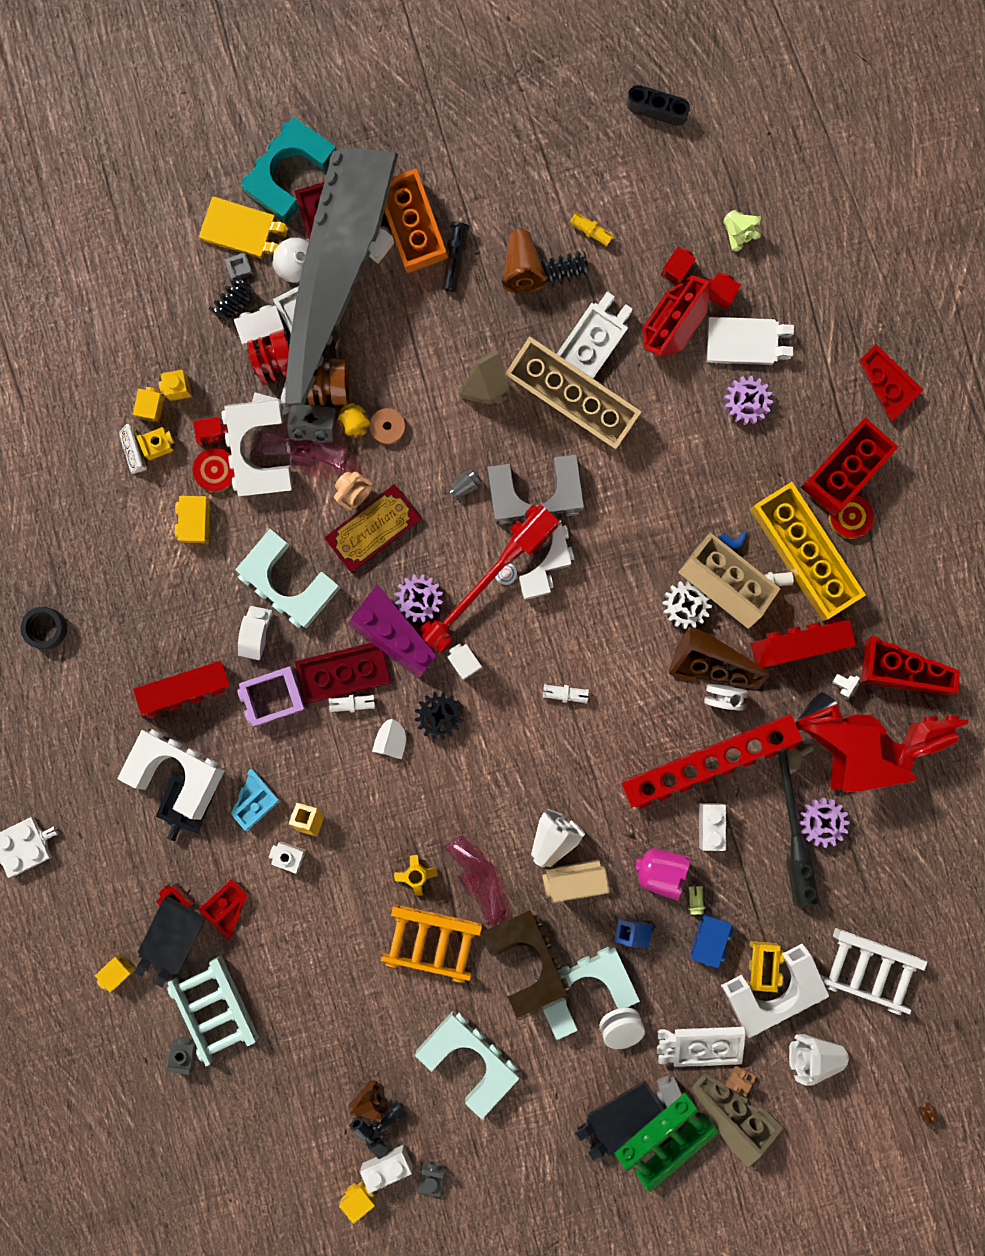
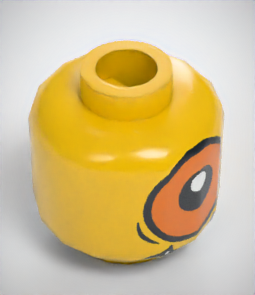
M351 403L339 410L340 414L337 420L345 435H354L355 438H358L367 432L366 428L370 425V420L362 406Z

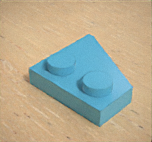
M252 768L247 773L248 778L244 788H241L238 802L234 805L231 815L245 831L251 829L281 801Z

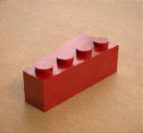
M874 635L865 640L861 674L862 684L951 697L958 693L959 670L935 660L926 659L913 651L904 650L898 645L887 643Z
M220 660L133 688V693L141 717L147 716V718L160 715V712L169 709V711L183 707L182 704L191 701V704L203 701L204 696L210 694L213 697L226 693L225 689L229 688L230 685Z

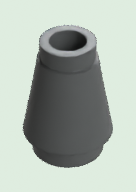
M472 469L469 471L465 470L448 490L457 500L459 497L478 489V485L482 481Z

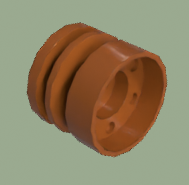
M331 358L329 368L325 367L323 360L321 366L313 374L316 378L307 396L309 405H317L318 395L321 405L326 404L327 395L331 396L333 405H348L349 370L347 358Z

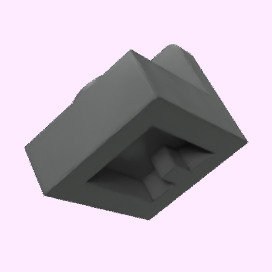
M435 1161L423 1162L417 1193L440 1197L445 1167Z

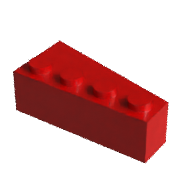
M839 617L826 620L827 625L821 626L820 622L807 625V630L801 631L800 627L787 629V634L781 635L780 631L766 634L767 639L750 643L754 661L764 668L856 646L850 620L841 621Z

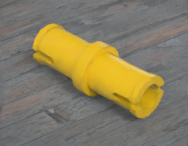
M577 211L569 223L586 233V237L594 238L605 245V247L608 246L614 236L613 233L611 234L597 225L598 222L595 220L592 222Z

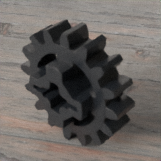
M433 692V698L425 695L426 702L419 701L418 703L422 707L421 709H415V712L420 714V717L415 718V721L421 722L418 729L424 728L426 730L424 736L431 733L433 740L436 739L437 735H440V738L444 740L446 733L452 737L453 733L451 730H459L456 723L463 722L461 718H458V715L462 714L463 710H457L456 708L460 703H453L454 696L452 695L448 699L445 698V692H442L441 697H438L436 692ZM438 701L435 708L432 710L426 709L430 703ZM446 703L452 707L454 715L448 714L445 709ZM442 705L441 710L442 714L445 715V719H440L436 726L437 722L436 718L433 717V713H437ZM424 717H428L433 723L432 729L427 726ZM445 722L452 723L449 728L440 731L442 724Z

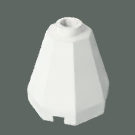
M547 809L539 820L531 853L534 858L533 861L543 868L545 866L551 867L575 848L585 835L584 831L571 820L568 823L564 820L566 816Z
M805 1034L795 1035L794 1039L797 1040L789 1045V1065L791 1070H796L798 1074L794 1075L795 1080L805 1086L815 1085L843 1071L849 1062V1055L843 1046Z

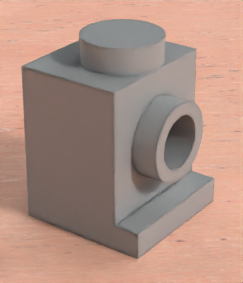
M665 1076L656 1081L660 1090L656 1094L660 1104L664 1105L662 1106L664 1110L682 1095L674 1076L671 1078Z

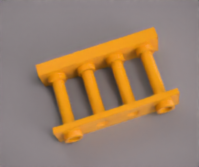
M394 904L391 916L396 917L397 924L390 954L383 953L381 961L386 962V966L398 968L401 965L451 976L452 980L464 983L465 980L470 981L471 972L465 971L472 938L475 935L480 936L482 923ZM409 920L418 922L417 925L419 926L412 959L399 956L405 925ZM431 925L440 927L439 930L441 931L434 964L421 961L427 930ZM453 930L461 931V935H463L456 969L443 966L449 935Z

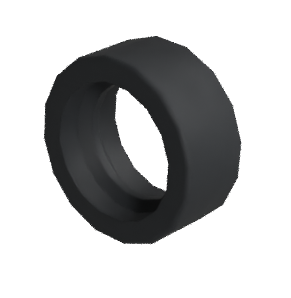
M35 607L23 617L20 625L21 635L24 641L31 647L52 649L60 645L65 639L67 622L63 615L55 609ZM40 615L50 616L56 623V633L48 641H39L32 634V623Z

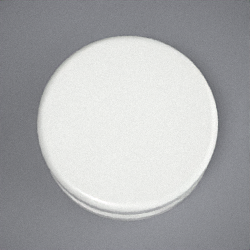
M707 685L706 691L716 694V697L706 696L705 704L737 711H744L747 704L744 703L743 698H748V691L724 685Z
M631 1008L613 1010L600 1021V1030L604 1043L612 1049L631 1047L638 1043L645 1033L639 1013Z

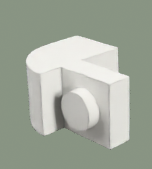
M250 606L247 615L243 617L239 632L238 656L260 660L266 644V631L272 617V610Z

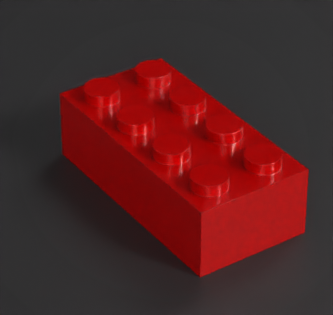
M865 417L803 483L801 488L834 517L844 509L899 446Z

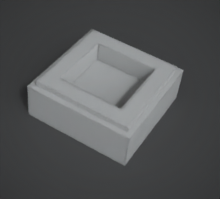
M245 252L224 259L231 279L238 280L235 274L242 279L253 275Z

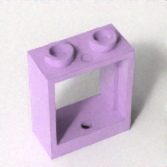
M291 666L239 683L238 696L241 702H245L247 708L244 711L248 723H252V726H258L307 709L294 668ZM284 676L294 707L258 718L248 687Z

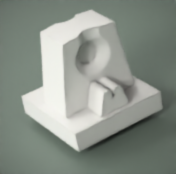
M837 674L833 680V684L842 689L840 694L844 695L846 700L854 696L860 685V678L857 676L855 678L850 676L849 679H846Z

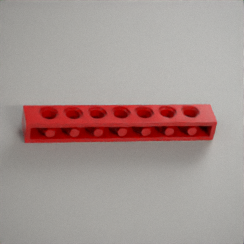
M792 713L625 779L621 784L631 808L637 806L638 809H642L651 805L650 801L656 798L662 801L672 797L671 793L679 790L680 793L693 788L692 784L699 781L701 784L713 781V776L722 773V776L735 772V767L742 764L744 768L757 763V758L762 756L765 759H769L778 755L777 751L785 747L787 751L800 746L799 742L803 741ZM772 732H780L783 735V740L780 743H773L769 738ZM757 740L761 743L762 747L759 751L753 752L748 748L749 742ZM737 749L740 752V757L737 760H731L727 756V751ZM709 757H714L718 760L719 765L711 769L706 765V760ZM687 766H694L698 773L694 777H689L685 773V768ZM667 774L674 775L676 783L674 785L666 784L664 776ZM647 782L652 783L655 786V792L651 794L646 793L643 785Z

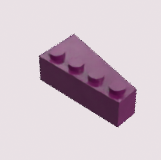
M378 584L349 620L348 626L418 678H420L436 657L435 653Z

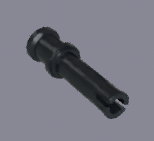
M461 222L451 223L452 233L447 243L450 250L442 289L449 292H456L462 252L467 248L465 241L467 231H470V226Z

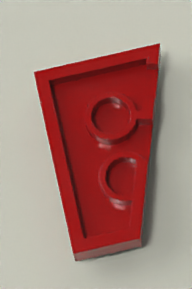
M877 344L858 361L890 422L894 421L923 391Z

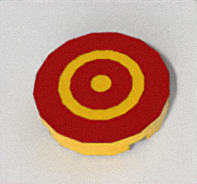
M855 495L844 509L834 517L828 513L829 524L832 530L845 539H856L865 535L871 529L874 522V511L871 504L865 498Z

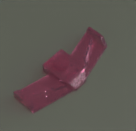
M263 434L257 449V457H262V455H290V464L311 468L314 459L343 472H345L349 454L348 449L333 443L296 440L289 438L288 434Z
M463 835L455 837L442 847L465 870L458 875V878L468 896H472L477 892L485 924L490 925L504 915L506 910L496 879V872L491 863Z

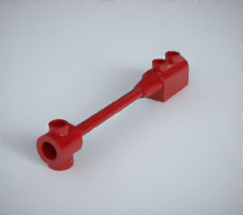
M533 504L525 513L528 518L522 524L518 521L512 526L510 531L513 535L499 557L500 559L443 622L435 620L431 623L427 621L421 627L420 631L423 634L420 637L432 650L443 653L453 642L450 638L451 625L499 572L524 551L532 556L561 525V522L541 504L538 507Z

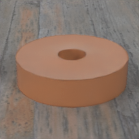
M390 408L381 409L370 420V432L377 442L384 445H392L403 437L405 422L401 414L396 410ZM386 423L392 425L390 430L383 428Z

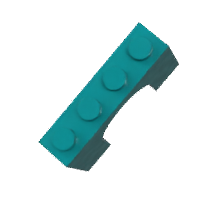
M293 116L290 121L284 123L279 136L271 140L264 156H260L256 160L255 167L251 173H247L244 176L241 188L245 195L287 224L299 208L296 198L284 191L273 181V173L277 164L286 157L301 156L326 172L332 152L337 151L336 146Z

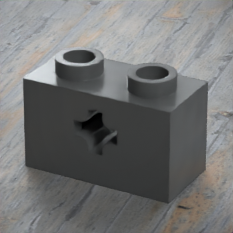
M310 405L291 406L287 423L289 438L333 443L337 424L336 408Z

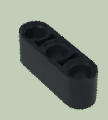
M635 85L628 92L626 105L632 113L674 126L683 125L687 120L690 105L684 98L642 85ZM640 97L642 101L636 102L632 98ZM654 103H659V104H661L663 107H662V108H656V107H654L653 104H654ZM679 109L684 114L678 115L674 110Z

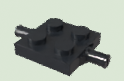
M175 774L171 777L155 816L171 825L167 839H171V841H176L180 829L199 833L215 795L214 792L201 820L190 819L173 809L185 783V778Z

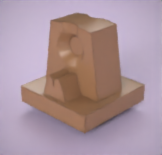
M735 1065L725 1086L746 1097L756 1076Z

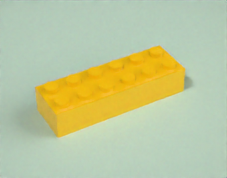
M793 482L785 485L750 508L755 519L789 571L792 572L794 579L822 621L828 620L866 596Z

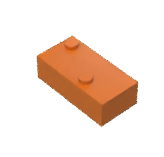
M417 168L394 176L384 211L407 274L448 259Z

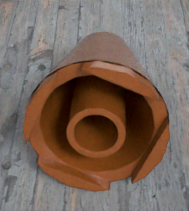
M516 229L508 238L502 278L503 288L513 294H518V290H525V294L536 292L545 286L546 274L531 234L524 229Z

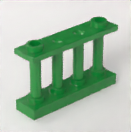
M685 1092L614 1153L627 1172L634 1166L638 1169L635 1173L649 1192L654 1190L719 1133L718 1129L704 1112L699 1117L695 1115L699 1110ZM688 1120L690 1125L679 1132L677 1129ZM671 1136L673 1139L662 1148L659 1144ZM653 1151L655 1155L645 1163L642 1159Z

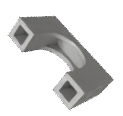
M576 455L555 457L553 464L556 492L550 500L541 505L554 517H557V514L566 513V516L578 515L579 511L583 510L584 505ZM510 464L489 466L488 476L495 522H500V525L512 524L513 520L522 519V522H524L528 518L525 513L532 504L523 502L516 495L512 483Z

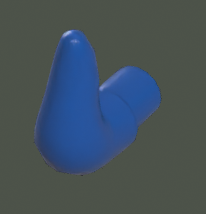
M723 532L718 539L732 550L738 551L742 549L748 532H742L736 540Z

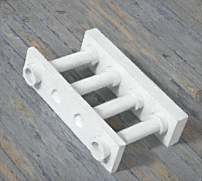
M835 928L833 937L839 940L838 944L840 946L829 978L820 975L825 988L837 992V989H841L888 1006L890 1012L901 1015L902 1012L910 1014L911 1009L902 1005L913 971L916 972L917 968L925 971L927 962L911 954ZM854 945L860 947L861 955L851 984L847 985L839 982L838 978L848 949ZM877 953L882 955L881 959L883 961L873 991L869 993L859 988L870 956ZM896 960L903 963L902 967H904L894 1000L891 1001L881 997L891 964H894Z

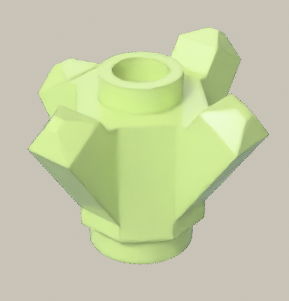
M736 210L726 215L723 223L728 231L732 250L738 252L742 249L743 242H748L752 238H760L761 230L756 228L755 225H760L761 216L744 215Z

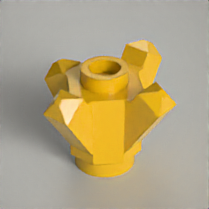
M418 855L410 856V866L406 871L394 873L395 881L409 884L413 888L415 896L423 895L422 885L427 879L438 876L437 867L426 869L419 863Z

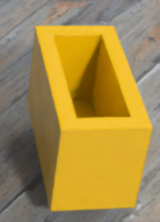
M179 496V502H176L175 512L178 515V524H175V537H178V541L182 543H209L210 499L206 496Z

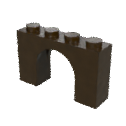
M531 910L481 932L489 954L492 957L516 946L531 947L541 956L542 971L538 980L533 985L508 996L516 1019L519 1021L568 999L567 992L571 991L566 978L561 979L558 973L561 966L557 957H551L548 949H551L552 946L547 935L542 936L539 929L543 927L538 914L533 915Z

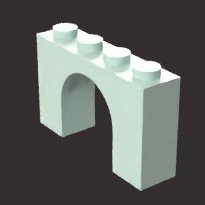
M269 529L235 569L240 574L238 578L247 586L250 583L257 588L255 592L264 600L267 597L274 602L272 607L283 614L285 611L291 616L289 621L296 627L300 628L302 625L307 628L341 587L323 572H320L303 593L292 597L280 595L272 585L271 571L274 564L290 545Z
M610 947L603 948L597 952V956L591 959L587 956L578 960V965L569 968V966H565L558 970L561 979L566 978L569 987L573 982L583 977L600 979L609 988L618 1009L627 1008L640 1002L615 947L612 949ZM566 1000L543 1010L556 1040L578 1031Z
M452 1011L416 1050L415 1057L432 1072L447 1054L454 1049L466 1047L477 1051L485 1060L487 1069L483 1079L465 1097V1104L483 1119L518 1081L519 1068L510 1059L506 1061L501 1056L502 1052L494 1044L490 1046L484 1040L486 1037L479 1029L475 1028L473 1030L468 1025V1019L462 1013L456 1014Z

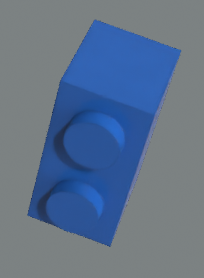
M705 913L702 914L689 955L690 958L694 961L719 968L720 963H724L727 950H724L726 943L731 941L733 935L732 924L729 921Z

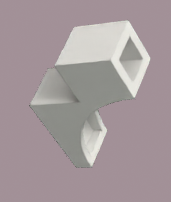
M561 524L552 533L551 549L545 560L535 570L519 577L524 600L550 594V588L554 587L551 575H546V572L571 566V560H574L572 548H567L565 539H568L569 535L566 525L562 526Z

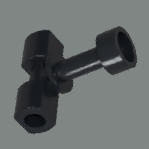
M397 1100L389 1106L392 1111L377 1125L371 1123L368 1126L360 1116L355 1118L349 1125L361 1141H366L367 1147L377 1159L384 1157L389 1150L381 1140L384 1137L381 1133L397 1118L402 1120L408 1115Z

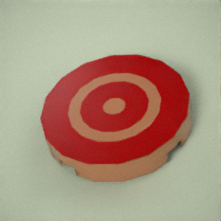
M219 448L206 449L198 454L192 468L197 484L206 491L215 493L228 489L232 485V478L235 477L234 469H231L229 465V455L231 454Z

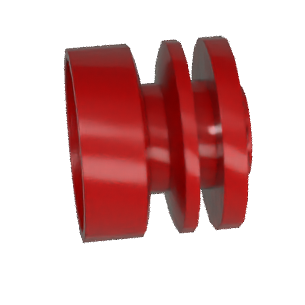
M283 329L269 334L270 345H266L262 337H258L260 346L258 349L253 340L247 341L251 366L263 386L269 384L267 374H270L273 382H277L276 371L278 370L281 371L285 379L287 378L290 343Z

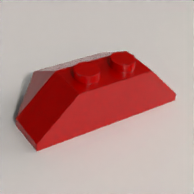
M692 275L686 281L679 283L665 293L642 327L643 348L646 351L664 357L684 349L707 314L711 289L710 281Z

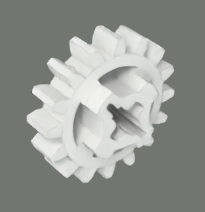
M680 581L678 582V588L673 585L670 587L672 593H665L664 596L668 598V601L662 602V605L667 606L663 613L670 614L667 620L669 622L674 619L675 627H678L681 623L683 629H687L688 624L692 628H696V621L699 624H703L702 616L709 617L706 609L712 608V605L707 604L706 601L711 598L705 597L704 593L696 586H691V582L687 581L686 586H684ZM687 590L694 592L698 597L695 598L689 595ZM678 593L679 600L677 604L672 605L673 599ZM684 599L692 603L689 611L687 608L682 607V604L685 602ZM701 605L700 613L695 616L697 606ZM675 613L683 614L685 619L678 617Z

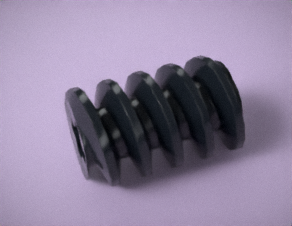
M577 251L575 259L571 253H568L566 261L562 255L558 257V262L552 257L549 260V265L546 260H541L546 274L545 284L549 281L552 287L555 285V279H558L562 285L564 277L567 278L569 283L572 282V275H575L578 281L580 280L581 273L585 275L586 279L589 278V266L585 252L582 256Z
M236 274L235 276L238 280L231 279L230 284L232 287L225 286L224 288L227 294H219L222 301L214 300L216 308H208L214 316L225 324L226 321L234 323L231 317L232 314L240 315L237 307L245 309L242 303L243 300L250 303L251 300L247 296L248 293L256 295L253 288Z

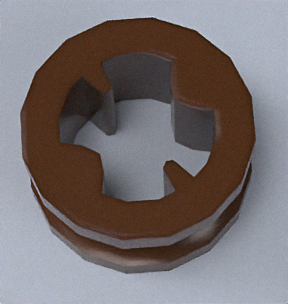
M929 1102L926 1103L925 1107H918V1111L927 1127L931 1126V1122H939Z

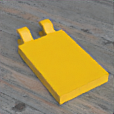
M212 196L199 239L263 259L264 253L274 256V250L279 245L268 242L271 233L286 237L288 228H286L285 223L275 222V215Z

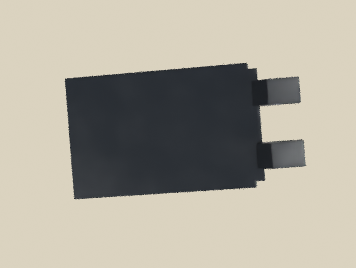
M166 895L138 950V957L142 959L134 973L143 977L151 964L162 969L154 984L163 988L170 976L178 974L206 917Z
M644 1080L588 1113L587 1122L580 1125L575 1134L582 1141L594 1132L599 1141L590 1146V1151H588L593 1161L603 1156L606 1152L608 1155H615L614 1153L664 1111V1108Z

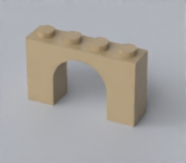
M598 859L545 868L546 874L542 875L547 897L551 896L553 902L609 893L606 871L603 866L601 867Z

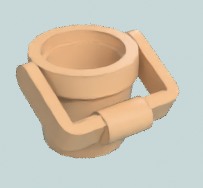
M346 472L335 484L338 492L335 494L334 499L351 511L366 500L371 492L373 482L358 472Z

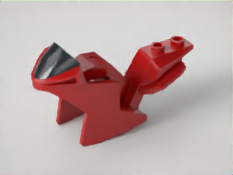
M823 692L819 693L809 702L796 721L798 730L806 732L832 754L830 789H843L845 792L866 791L916 781L917 777L910 772L916 758L927 754L932 755L956 745L959 737L955 729L968 724V719H960L959 715L945 716V720L940 721L937 720V716L923 717V722L911 724L902 744H899L886 734L887 729L872 715L848 714L842 717L837 701Z

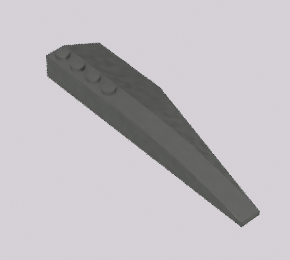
M345 148L332 152L297 292L287 366L285 405L287 406L304 405L316 378L313 375L314 371L321 366L324 357L321 356L326 345L330 346L333 339L331 335L334 326H339L353 294L350 289L360 278V266L363 260L367 261L371 253L368 250L371 241L375 242L378 237L398 158L396 152Z

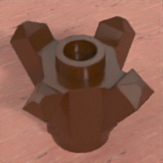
M370 1080L357 1097L349 1103V1112L354 1119L360 1116L362 1119L381 1122L382 1113L387 1109V1104L384 1102L382 1095L377 1092L379 1089L377 1081Z

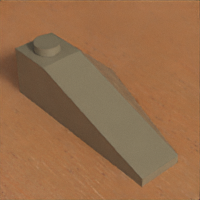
M496 349L475 362L469 371L470 376L463 381L465 386L462 385L458 389L460 398L492 405L495 402L500 404L508 398L507 395L510 394V388Z
M706 1073L692 1087V1090L730 1150L747 1167L764 1154L783 1129L766 1110L761 1107L755 1108L747 1103L748 1099L731 1093L728 1087Z

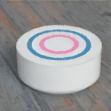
M510 563L495 578L502 585H510L517 577V570Z

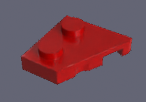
M232 877L204 902L198 911L229 941L248 892Z

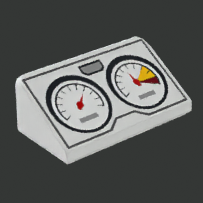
M126 424L119 432L130 472L135 474L147 470V466L137 439L136 429L130 424Z

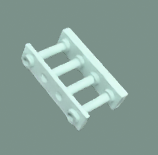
M222 955L209 962V970L182 983H179L177 977L168 982L169 986L167 987L170 997L176 1000L197 1046V1056L201 1062L204 1061L205 1066L210 1065L214 1060L212 1054L240 1040L242 1042L245 1041L246 1045L249 1046L259 1038ZM211 978L217 980L220 986L218 991L191 1004L188 1003L184 991ZM220 999H226L229 1006L227 1012L200 1025L198 1024L193 1012ZM231 1019L236 1021L239 1027L236 1033L208 1046L203 1035L204 1032Z

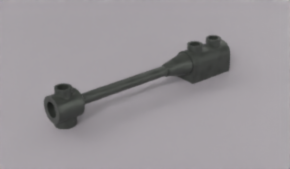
M775 731L770 734L769 738L773 743H780L783 740V735ZM785 747L777 752L792 833L791 855L786 861L793 902L797 906L814 905L820 902L812 857L800 832L787 749Z

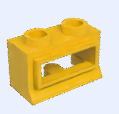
M750 941V946L753 948L752 960H749L751 981L747 982L751 991L777 992L778 986L781 987L783 981L782 973H779V963L783 964L784 962L782 955L784 950H780L781 946L777 943ZM764 951L773 952L770 985L761 984Z

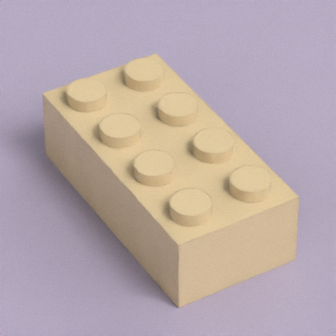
M711 532L697 546L678 572L748 629L762 617L780 590L777 585Z

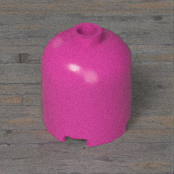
M659 848L649 849L645 852L643 859L638 857L635 871H638V882L646 890L678 901L691 857Z

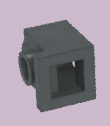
M178 1037L171 1042L166 1072L187 1075L192 1072L197 1046L194 1041H191V1038ZM177 1053H182L184 1055V1059L178 1058Z

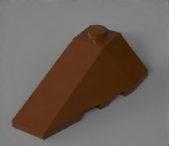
M689 627L679 640L669 669L670 675L690 682H696L697 679L709 680L710 684L727 682L735 687L759 689L770 676V672L710 634Z

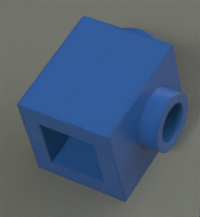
M618 919L614 942L630 947H649L653 925L638 920Z

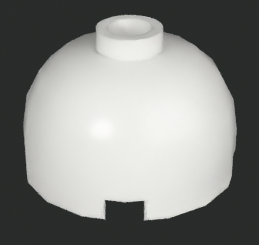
M289 238L282 241L274 250L273 267L277 275L284 281L295 284L300 282L308 241L302 238Z

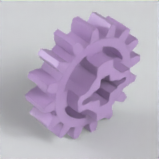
M742 376L739 379V383L734 380L731 383L732 387L727 388L726 392L730 395H725L723 400L728 401L724 409L731 410L728 416L735 415L736 423L743 419V425H746L749 420L752 424H755L757 418L761 421L765 418L763 413L768 414L770 412L767 406L773 403L772 400L768 399L772 392H766L765 389L768 387V384L760 385V378L755 382L753 381V376H750L747 381ZM734 395L738 398L736 405L734 403ZM752 396H754L751 402L742 405L745 398L748 399L749 397L751 398ZM760 396L762 397V406L759 404ZM741 411H746V412H749L750 414H745V413H742Z
M414 574L412 581H409L407 578L404 579L405 586L398 585L401 592H396L395 596L400 597V600H397L395 604L402 606L399 611L401 613L406 612V619L412 616L413 622L416 623L418 618H421L424 623L426 616H429L431 619L434 618L433 611L440 612L437 604L442 605L443 601L439 600L438 597L442 596L443 593L436 591L440 586L439 584L432 585L433 578H429L426 581L424 574L421 575L420 579H417ZM415 584H424L428 587L418 589ZM409 590V600L404 602L405 593ZM413 590H415L416 593H418L420 596L423 594L425 595L422 598L425 607H423V605L419 602H413L416 599ZM434 594V602L430 608L428 600ZM420 608L424 613H414L410 610Z
M821 798L820 803L813 799V806L805 805L807 812H800L804 820H800L799 824L804 825L800 832L808 834L805 838L807 841L814 839L813 845L818 846L821 842L822 847L827 848L828 842L835 846V839L844 840L841 833H848L844 825H848L850 822L844 820L848 813L840 812L843 807L841 804L834 806L835 800L832 799L827 804L826 798ZM829 808L825 813H821L817 809ZM819 817L827 819L825 822L829 828L821 826L822 822ZM810 818H812V826H811V827H810ZM836 819H838V826H837V828H836V821H835ZM822 833L830 834L828 837H818Z

